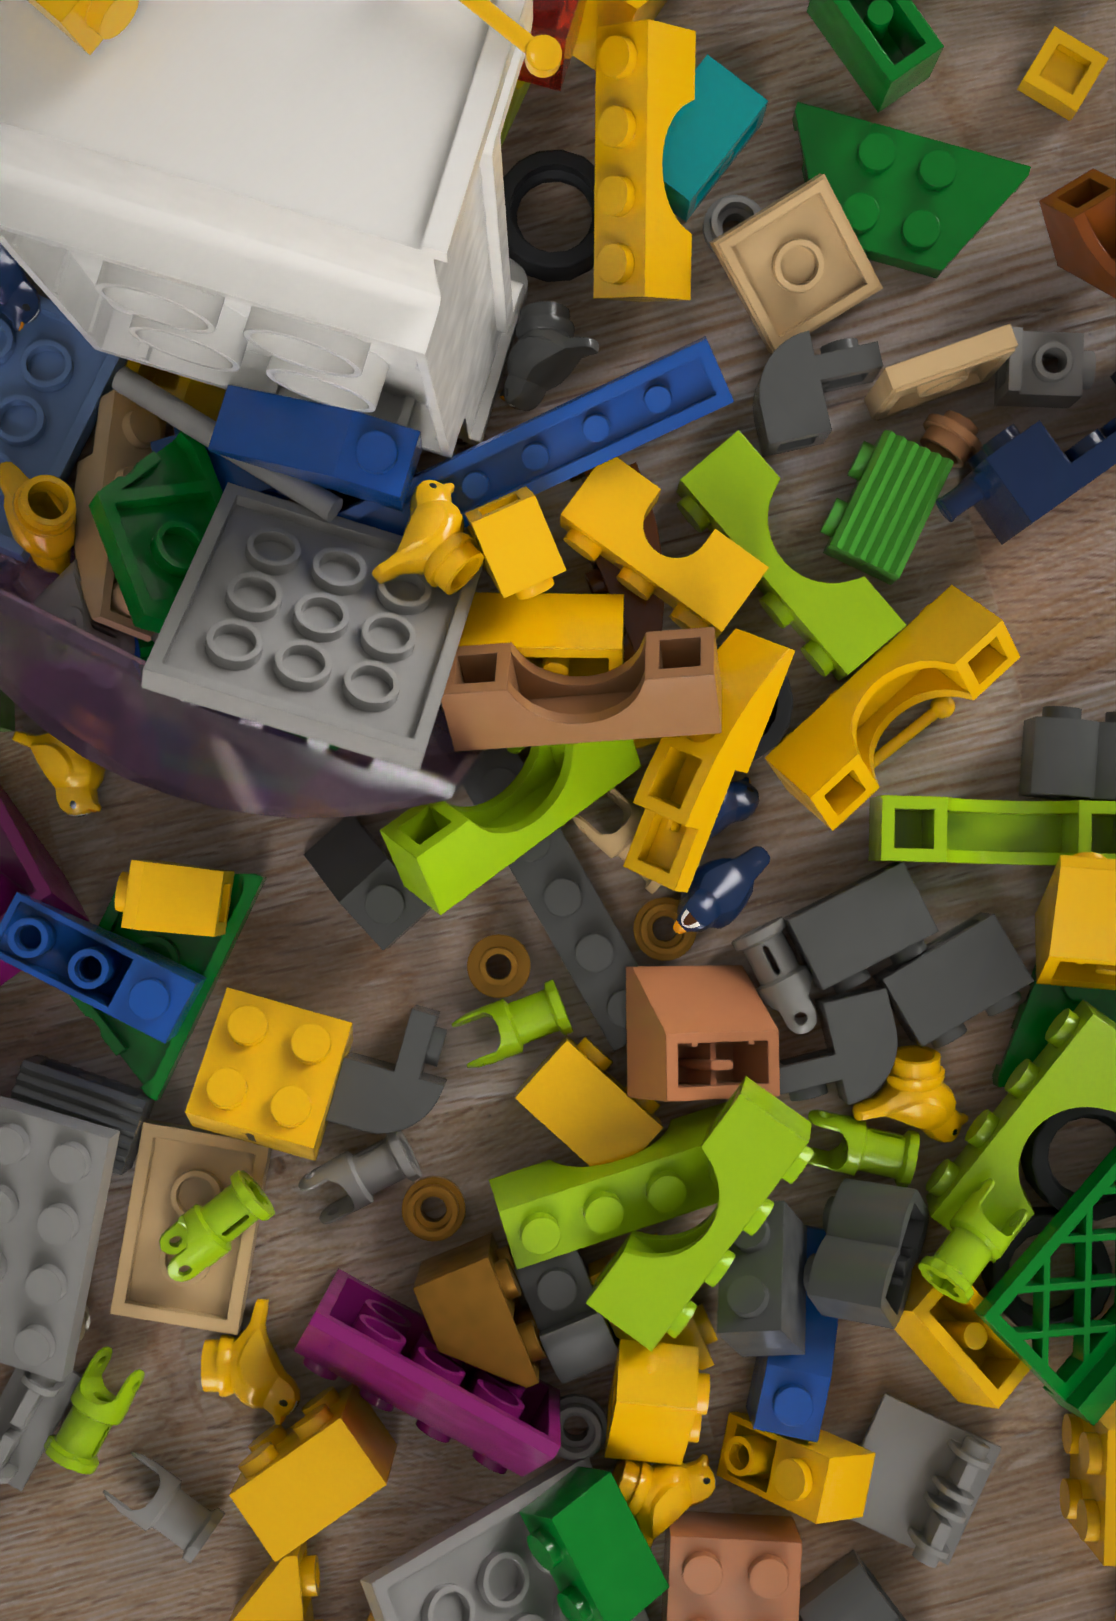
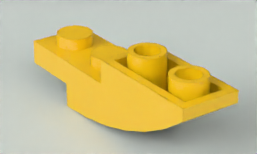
M737 628L717 649L722 685V733L662 737L633 801L634 804L645 808L623 867L678 892L688 893L735 770L748 774L795 653L793 649Z

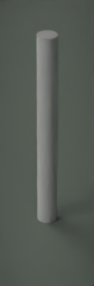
M125 366L118 370L112 381L113 390L204 446H209L216 421ZM221 455L328 522H331L338 515L342 507L343 499L322 486Z

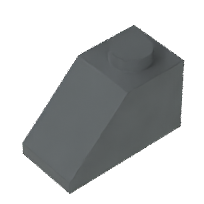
M352 812L348 813L304 854L338 902L383 951L391 947L432 909L404 887L391 855Z

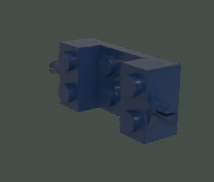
M1115 371V372L1110 376V378L1113 380V382H1114L1115 385H1116V371ZM1116 417L1100 429L1097 428L1064 453L1040 420L1022 433L1014 424L1010 425L981 447L982 450L967 460L973 471L967 474L957 487L936 500L939 511L949 522H953L956 517L974 506L1001 545H1003L1116 464Z

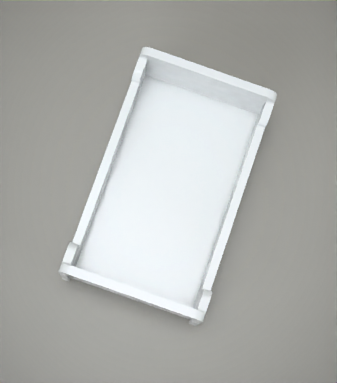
M0 0V243L95 350L223 389H227L228 385L361 412L421 431L423 450L452 458L457 438L473 445L483 441L514 341L516 324L520 321V311L524 307L528 295V280L524 269L513 259L509 258L500 139L525 53L459 0H139L137 11L127 27L117 36L111 39H103L91 55L86 53L27 0ZM489 0L531 34L533 0Z

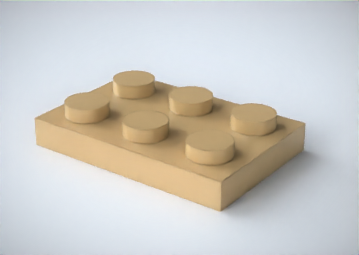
M151 1119L143 1122L110 1314L233 1335L239 1333L243 1321L260 1219L231 1241L232 1249L213 1265L206 1267L194 1278L184 1282L175 1281L168 1275V1264L176 1255L163 1252L160 1248L159 1240L161 1235L195 1204L204 1206L231 1184L230 1176L238 1170H244L265 1192L271 1148L193 1126ZM175 1236L170 1239V1242L176 1243L181 1237ZM186 1265L179 1268V1271L185 1272L190 1267Z

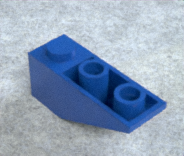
M16 892L0 922L1 960L163 1043L168 1042L178 1034L206 980V977L148 947L21 892Z

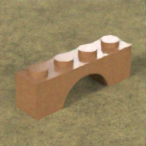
M714 627L646 632L639 649L628 661L611 671L590 676H568L547 671L526 659L512 642L458 646L441 701L454 750L457 752L722 733V685Z

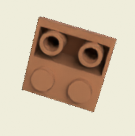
M742 965L626 967L627 1097L664 1102L729 1099L746 1076L773 1096H780L779 1030Z

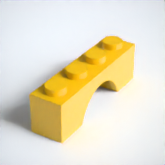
M651 19L596 27L593 299L633 302L691 300L692 234L680 224L670 207L663 181L662 161L665 138L671 121L684 105L695 100L696 31Z
M951 584L932 603L925 606L919 615L887 645L880 648L846 683L831 693L826 701L793 732L787 734L779 745L765 757V760L786 790L827 827L834 831L880 788L874 772V753L881 735L897 716L908 708L929 699L959 697L975 700L1021 656L1003 620Z

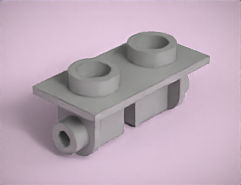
M15 1368L0 1396V1485L9 1484L20 1491L24 1489L45 1450L44 1443L48 1436L52 1435L71 1402L70 1396L83 1375L73 1370L64 1381L59 1382Z

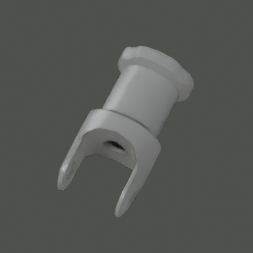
M779 917L746 932L731 943L735 951H743L760 984L756 991L763 1003L769 1005L774 1010H778L791 1031L804 1034L811 1031L817 1022L816 1010L809 996L813 975L807 965L799 964L783 933L787 925L783 917ZM764 946L769 947L779 970L774 969L763 948ZM799 1012L805 1013V1016L801 1018L795 1015Z
M402 1131L386 1133V1138L356 1154L346 1151L336 1156L327 1163L308 1172L301 1178L298 1186L301 1191H309L327 1181H331L344 1188L348 1195L326 1207L320 1214L319 1219L323 1224H331L373 1203L374 1194L405 1178L415 1181L422 1177V1173L408 1140Z
M132 1451L131 1455L159 1476L160 1485L154 1498L142 1509L132 1510L106 1490L103 1491V1494L117 1508V1511L144 1531L153 1528L178 1545L183 1550L182 1559L190 1564L216 1529L225 1512L218 1507L212 1511L207 1509L181 1489L182 1480L156 1461Z

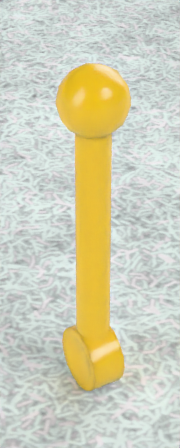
M459 0L525 53V64L531 74L536 77L547 78L557 72L562 59V49L555 38L549 35L534 37L489 0Z
M951 697L934 698L931 701L929 710L874 753V769L936 719L950 717L955 711L954 700Z

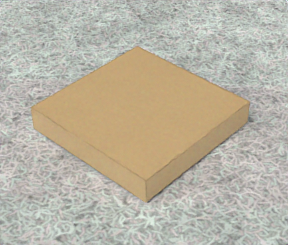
M818 174L709 242L770 354H773L789 338L808 330L810 333L883 289L825 174Z
M1011 324L886 367L864 399L871 420L876 419L877 421L987 382L1014 353L1015 348L1018 346Z

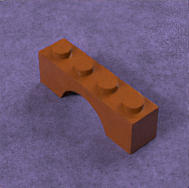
M1093 168L1041 199L1039 203L1057 266L1116 299V179Z

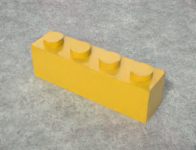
M475 592L459 646L512 642L526 659L547 671L568 676H590L605 673L623 664L624 594L541 593L528 599L518 600L516 594L503 598L501 593Z

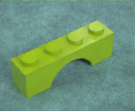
M738 430L680 479L676 492L682 499L677 503V507L685 519L698 532L701 533L708 528L712 533L714 529H717L769 567L756 585L764 594L759 599L762 608L782 629L789 624L806 643L800 648L802 654L820 675L826 677L829 673H832L840 681L901 631L906 624L865 576L841 583L818 582L802 576L783 561L774 547L768 526L770 501L781 478Z
M633 739L531 746L526 762L516 778L508 787L492 799L478 805L462 807L448 804L434 793H431L380 829V832L404 887L439 915H442L558 828L565 825L593 802L611 791L616 785L642 766Z
M880 795L870 798L868 861L1056 866L1060 855L1071 856L1081 852H1094L1108 859H1116V801H1008Z
M1084 999L1074 1011L1067 1008L1054 1019L1045 1034V1040L1048 1041V1044L1033 1062L1025 1059L1015 1068L1006 1082L1005 1091L1008 1094L993 1112L986 1109L976 1117L965 1135V1141L968 1144L954 1162L950 1159L942 1161L930 1176L926 1184V1190L929 1192L926 1195L930 1216L950 1232L952 1231L950 1220L978 1185L992 1178L995 1184L981 1204L983 1214L996 1229L1001 1231L1012 1215L1021 1209H1026L1028 1211L1027 1218L1016 1233V1237L1034 1215L1027 1193L1019 1180L1021 1153L1032 1132L1049 1117L1072 1108L1094 1107L1116 1112V1023Z
M746 1076L708 1127L701 1146L714 1168L718 1181L719 1202L714 1210L700 1224L681 1233L653 1235L636 1230L632 1231L595 1280L586 1304L651 1352L665 1333L675 1339L685 1328L697 1308V1305L691 1299L701 1285L705 1282L712 1288L715 1287L732 1264L735 1254L729 1250L731 1245L742 1231L753 1236L770 1214L774 1202L768 1196L783 1178L789 1184H792L810 1161L814 1150L808 1147L807 1144L810 1139L812 1123Z
M726 1102L672 1119L667 1131L655 1143L632 1156L618 1161L596 1166L572 1167L547 1160L489 1179L516 1269L518 1270L717 1204L719 1202L717 1177L711 1162L701 1146L708 1127Z

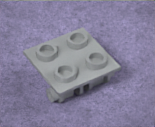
M884 1392L860 1445L876 1453L863 1517L851 1520L913 1548V1557L929 1567L936 1568L939 1561L949 1565L1001 1451V1447Z

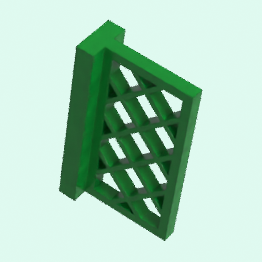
M1116 1145L974 1310L988 1327L1044 1384L1043 1389L1059 1405L1093 1426L1116 1400V1241L1115 1273L1091 1275L1092 1242L1116 1240V1227L1092 1229L1093 1206L1103 1195L1116 1194ZM1075 1243L1074 1276L1050 1278L1051 1255L1061 1244ZM1115 1286L1114 1304L1101 1319L1090 1320L1091 1288ZM1074 1289L1073 1322L1049 1324L1050 1291ZM1033 1293L1032 1325L1011 1327L1002 1318L1001 1314L1018 1294ZM1073 1335V1352L1060 1368L1054 1372L1048 1365L1049 1338ZM1032 1339V1348L1025 1340Z

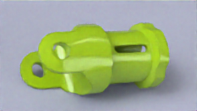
M554 979L544 982L543 990L510 1003L500 999L460 1016L451 1024L452 1027H459L483 1017H489L494 1019L498 1026L500 1045L497 1051L469 1062L467 1068L491 1065L522 1053L524 1044L560 1031L562 1034L567 1035L574 1032Z
M819 1109L809 1112L808 1119L813 1124L838 1131L843 1135L841 1143L830 1151L810 1147L814 1150V1153L808 1162L809 1165L852 1176L857 1171H863L892 1178L895 1180L896 1186L907 1188L910 1185L918 1159L920 1146L919 1132L908 1130L904 1135L867 1127L866 1120L857 1121L853 1116Z
M244 1170L236 1171L230 1176L231 1184L204 1206L199 1204L192 1206L161 1235L159 1243L162 1251L170 1255H176L167 1267L168 1275L171 1279L184 1282L194 1278L206 1267L213 1265L232 1249L231 1241L257 1220L267 1221L275 1215L274 1207L258 1183ZM175 1236L181 1237L176 1243L170 1242V1239ZM186 1265L190 1267L185 1272L179 1271V1268Z
M992 1178L978 1185L950 1220L952 1231L933 1256L926 1255L918 1264L921 1275L930 1285L958 1303L966 1304L974 1295L972 1284L991 1259L998 1260L1001 1258L1028 1215L1026 1209L1017 1211L1010 1217L1001 1231L989 1222L983 1214L981 1204L994 1187L995 1181Z
M109 1346L101 1348L93 1356L70 1396L73 1406L57 1434L48 1436L44 1443L45 1453L60 1466L80 1474L90 1475L96 1471L99 1465L97 1454L112 1426L122 1423L145 1376L143 1370H135L125 1380L117 1396L111 1393L105 1387L102 1374L113 1353L112 1348Z

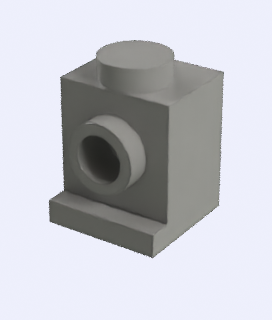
M1012 327L1018 346L995 373L994 406L1070 408L1082 397V389H1091L1095 378L1096 356L1094 351L1084 350V333L1023 331V327ZM1042 358H1057V373L1048 372L1042 365Z

